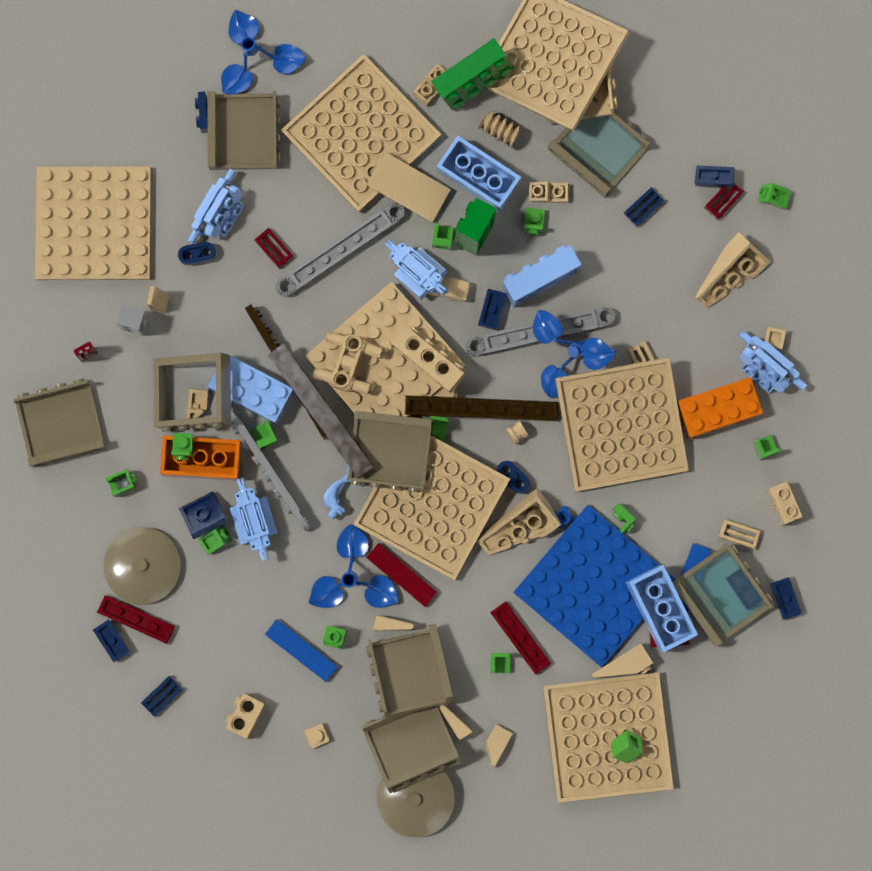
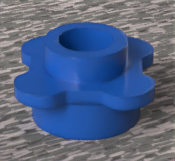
M562 506L557 512L554 511L561 522L558 528L562 529L566 524L574 521V516L570 514L567 506Z

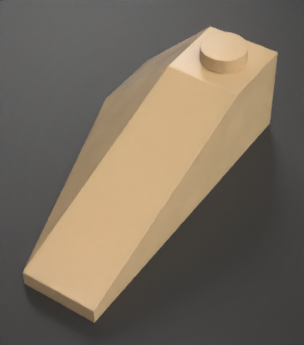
M738 232L723 249L695 297L708 308L725 297L727 292L734 287L739 288L742 286L743 281L756 277L771 261Z
M535 489L477 539V542L488 555L508 549L513 545L526 543L537 537L547 536L558 528L561 522L547 499L538 489Z

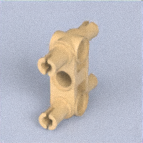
M328 331L325 342L340 346L341 352L336 367L332 372L316 367L313 378L328 382L331 387L337 388L340 391L351 392L353 390L369 395L371 384L356 380L355 376L362 355L366 354L381 359L384 348L369 344L366 339L360 338L357 335L345 334L343 336ZM358 341L359 346L356 349H351V342ZM346 377L347 382L344 385H338L339 378Z

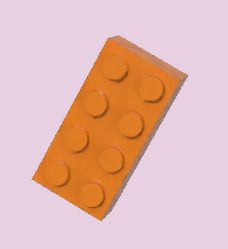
M751 377L677 401L679 415L688 440L759 417L763 414Z
M163 435L160 474L162 476L219 480L239 479L240 440L193 437L192 457H188L186 461H180L171 455L173 436Z

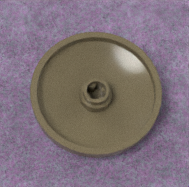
M146 527L134 528L120 534L110 544L104 558V574L109 587L121 599L138 605L152 604L168 596L177 585L181 575V558L176 545L162 532Z
M441 771L391 794L382 778L377 793V804L383 820L391 829L408 837H425L437 832L448 822L455 805V790L450 777L445 771Z

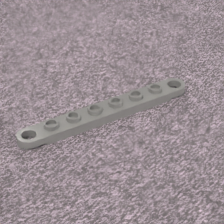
M396 202L390 203L277 281L276 290L278 294L283 297L294 294L404 218V207ZM394 207L399 208L401 211L397 217L390 215V210ZM283 282L291 284V289L288 292L280 289V285Z
M602 307L557 317L563 327V334L559 337L610 326L614 322L615 313L609 307ZM602 312H608L611 315V319L608 322L601 320L600 314ZM533 323L471 337L466 343V351L471 356H480L540 341L534 336ZM473 341H477L480 343L481 348L474 352L470 349V344Z
M232 408L231 421L233 424L230 425L236 435L241 434L243 437L241 443L247 451L251 449L254 454L251 458L257 467L259 465L265 470L262 472L267 482H273L275 485L273 491L278 498L283 497L286 502L283 506L289 514L293 512L303 529L307 531L311 528V525L305 520V516Z

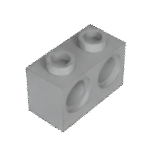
M122 306L117 325L121 330L143 336L144 331L147 332L149 329L150 321L144 311Z

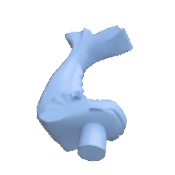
M347 466V475L330 485L323 496L324 506L331 509L327 516L333 520L337 514L342 515L345 513V509L340 505L339 494L344 484L351 482L347 480L349 466Z

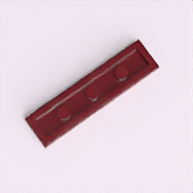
M379 543L366 557L424 607L437 594L431 586Z
M106 595L97 613L165 644H168L175 629V626Z
M506 601L490 612L535 675L551 664Z

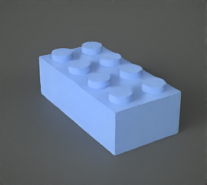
M458 135L438 163L436 169L437 172L470 194L497 208L496 211L499 213L521 182V176Z
M563 245L555 250L556 253L549 256L546 254L539 258V262L533 266L530 263L521 268L522 271L515 274L513 272L505 277L502 289L506 293L512 307L580 272L582 265L571 245L568 247Z
M230 356L231 401L277 425L294 390ZM216 371L207 386L209 390L215 393Z
M659 565L626 582L660 652L664 653L698 635L664 565Z

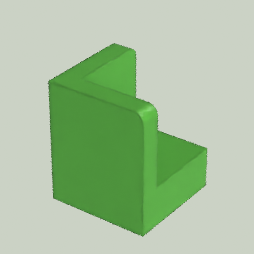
M435 222L432 248L451 250L454 228L439 226V223Z
M268 420L264 421V424L252 429L260 450L278 443Z
M772 435L753 442L759 460L780 452V449L776 448Z
M491 653L490 673H510L511 653Z
M626 730L611 741L613 758L624 763H629L643 753L641 736Z

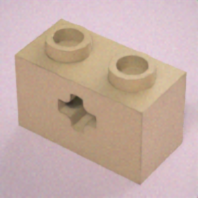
M787 481L767 490L782 526L803 517Z

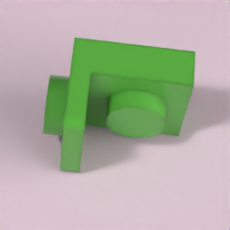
M774 183L763 184L759 190L758 202L769 203L780 209H786L791 191Z
M526 208L524 231L528 232L527 234L539 235V233H543L545 209Z
M430 416L429 419L432 420L431 436L444 442L449 419L445 418V416Z
M173 433V450L171 455L176 457V460L186 461L188 457H192V433Z
M618 503L613 508L615 512L613 515L620 522L623 520L626 522L619 531L621 533L624 531L628 533L635 526L633 523L635 518Z
M221 525L199 537L198 541L205 553L209 555L232 542L229 530L224 525Z

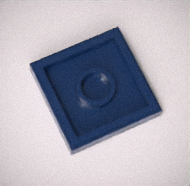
M213 491L179 508L193 540L228 522Z

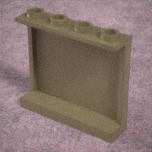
M207 91L209 170L277 169V163H281V152H277V145H281V134L277 133V126H281L280 115H277V108H280V96H277L276 91L269 94L232 95L216 94L215 91Z
M82 378L74 380V384L66 385V383L57 384L54 389L47 390V388L36 390L35 394L22 393L17 395L18 398L13 399V402L16 404L30 467L33 468L106 449L91 384L88 380L85 381Z
M355 411L353 438L372 462L374 468L361 478H357L349 467L347 480H350L352 485L362 486L363 482L370 483V487L381 488L382 484L389 485V489L401 490V487H409L408 491L420 492V489H425L432 420Z
M436 624L428 625V630L377 642H371V639H368L369 646L366 647L368 658L372 657L373 660L370 669L372 676L376 675L377 678L374 687L376 694L381 696V701H378L380 713L384 712L386 718L454 702Z
M437 706L388 718L384 714L382 718L370 720L362 726V730L390 794L462 763Z

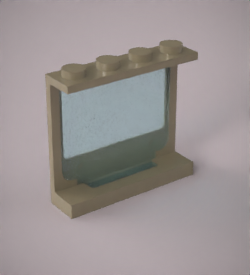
M594 96L592 100L597 103L598 99ZM616 110L615 115L581 119L574 132L565 128L555 140L549 143L547 148L548 151L604 198L650 145L649 139L642 133L638 134L630 122H624L619 118L620 114Z
M728 543L672 582L679 597L715 647L722 644L724 640L765 611L773 608L771 604L773 600L767 592L765 594L760 589L762 584L758 578L750 575L748 571L751 569L745 560L740 561L737 556L740 553L734 545L730 546Z

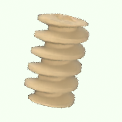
M492 110L484 117L478 129L484 126L483 132L485 134L491 130L490 137H494L497 134L496 140L500 141L504 138L503 144L506 145L510 142L509 148L511 149L520 134V126L513 129V122L506 125L507 118L500 121L501 115L498 114L496 117H493L494 111Z

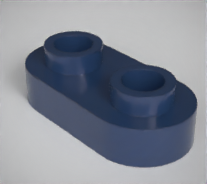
M210 242L186 245L178 251V258L184 265L209 262L216 256V249ZM204 250H210V254L207 256L203 252ZM190 253L191 258L185 259V254Z
M502 461L498 465L497 472L510 478L507 486L515 493L523 494L529 489L530 481L528 477L511 461ZM509 468L510 473L504 474L503 469ZM518 481L523 482L524 486L522 488L517 487L516 483Z

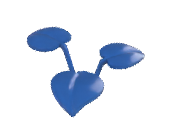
M234 10L229 22V37L235 44H241L244 51V66L242 68L238 64H232L224 69L221 76L222 92L227 95L240 94L251 86L253 75L246 71L247 57L257 54L258 51L274 59L273 66L281 74L293 73L305 62L306 58L301 50L290 44H281L275 48V55L270 54L261 46H258L254 39L259 32L257 20L250 15Z
M538 310L536 312L533 333L538 341L548 344L554 340L557 343L570 345L568 347L570 358L559 369L554 365H549L542 372L541 385L548 397H558L555 378L568 376L562 370L575 358L584 356V365L592 370L603 368L614 358L616 351L598 338H589L586 341L579 340L576 342L573 340L557 339V337L563 334V327L560 321L547 311Z
M348 525L341 532L337 540L339 555L343 558L350 557L348 571L342 575L341 583L338 585L336 580L330 576H323L317 579L312 587L309 604L320 608L334 607L344 598V593L340 587L344 585L350 588L356 584L368 587L365 590L364 596L366 602L373 607L382 608L398 602L396 588L390 579L382 575H375L369 584L358 581V575L352 571L354 557H362L369 547L367 537L355 525Z

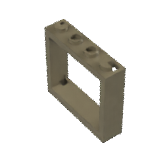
M210 353L154 359V427L161 428L162 432H173V428H178L180 431H188L190 427L207 429V426L212 425V428H221L223 424H231L229 354ZM216 364V417L167 420V368Z

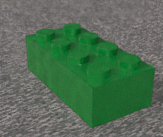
M493 38L431 82L442 99L453 111L454 109L461 108L470 98L477 97L486 87L493 86L499 78L509 75L515 67L496 39Z
M475 198L474 202L470 201L465 209V218H460L456 225L455 239H457V246L477 256L495 224L497 208L478 198Z

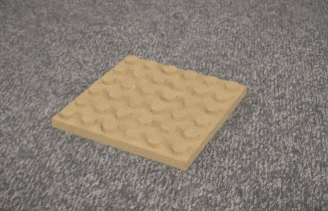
M523 0L498 43L515 68L509 75L499 78L493 86L486 87L485 89L574 132L628 37L629 31L565 0Z
M365 54L358 58L281 129V132L358 213L380 194L366 186L384 152L410 166L441 137V133Z
M37 167L35 279L150 280L151 167Z
M390 282L333 331L343 336L345 334L357 335L360 338L366 339L369 344L384 348L381 359L366 354L362 355L355 376L356 380L371 384L369 395L353 390L351 392L340 391L332 387L353 412L361 411L409 417L410 415L404 414L405 395L433 396L442 388V386L391 345L390 342L405 325L408 328L412 326L420 332L419 337L423 340L429 339L435 345L433 347L435 350L445 352L450 357L448 360L451 363L457 362L464 369L466 368L462 360L393 282ZM324 339L305 357L315 368L318 367L332 372L336 367L341 347L325 342ZM353 341L350 344L351 349H356L359 346L358 341ZM413 342L410 345V349L417 350L420 344ZM427 354L424 361H433L434 355ZM442 366L439 369L440 374H446L449 371L448 366ZM346 377L338 379V385H344L347 382Z
M669 357L555 378L575 492L689 471Z
M431 436L425 489H420V492L408 491L409 487H401V490L389 489V485L382 484L381 488L374 487L353 525L455 580L510 478Z
M659 673L543 686L557 803L674 789ZM626 730L641 736L643 753L629 763L613 758L611 741Z

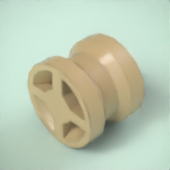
M519 420L512 427L508 426L505 428L515 444L519 443L521 438L528 437V433Z

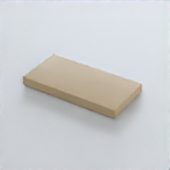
M387 152L383 153L366 186L431 223L434 221L451 190Z

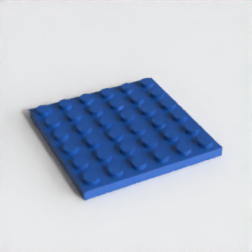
M587 505L513 593L602 668L643 619L626 582L659 566V564ZM668 573L672 582L676 580L671 574Z

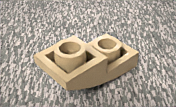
M437 64L413 91L412 95L427 106L438 94L431 81L446 70Z
M529 182V201L569 203V183Z
M443 277L442 283L448 289V292H444V296L440 293L432 294L428 292V295L441 296L447 297L449 300L467 302L471 284L466 281Z

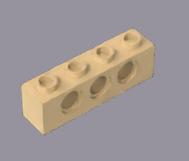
M405 325L390 342L391 345L451 394L466 377L463 372L464 368L457 362L451 363L448 360L450 357L442 350L440 352L433 348L435 345L429 339L423 340L419 337L420 332L414 327L408 328ZM418 342L420 346L417 350H411V343ZM427 354L434 355V359L431 362L424 361V358ZM442 366L449 367V371L446 374L439 373V369Z

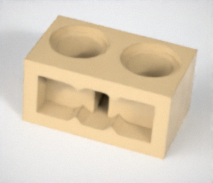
M244 693L243 696L239 695L234 704L236 709L233 714L229 713L225 723L228 724L226 729L248 739L265 704ZM246 701H251L254 704L251 712H246L243 708ZM238 718L243 719L245 722V726L241 730L236 729L234 725Z

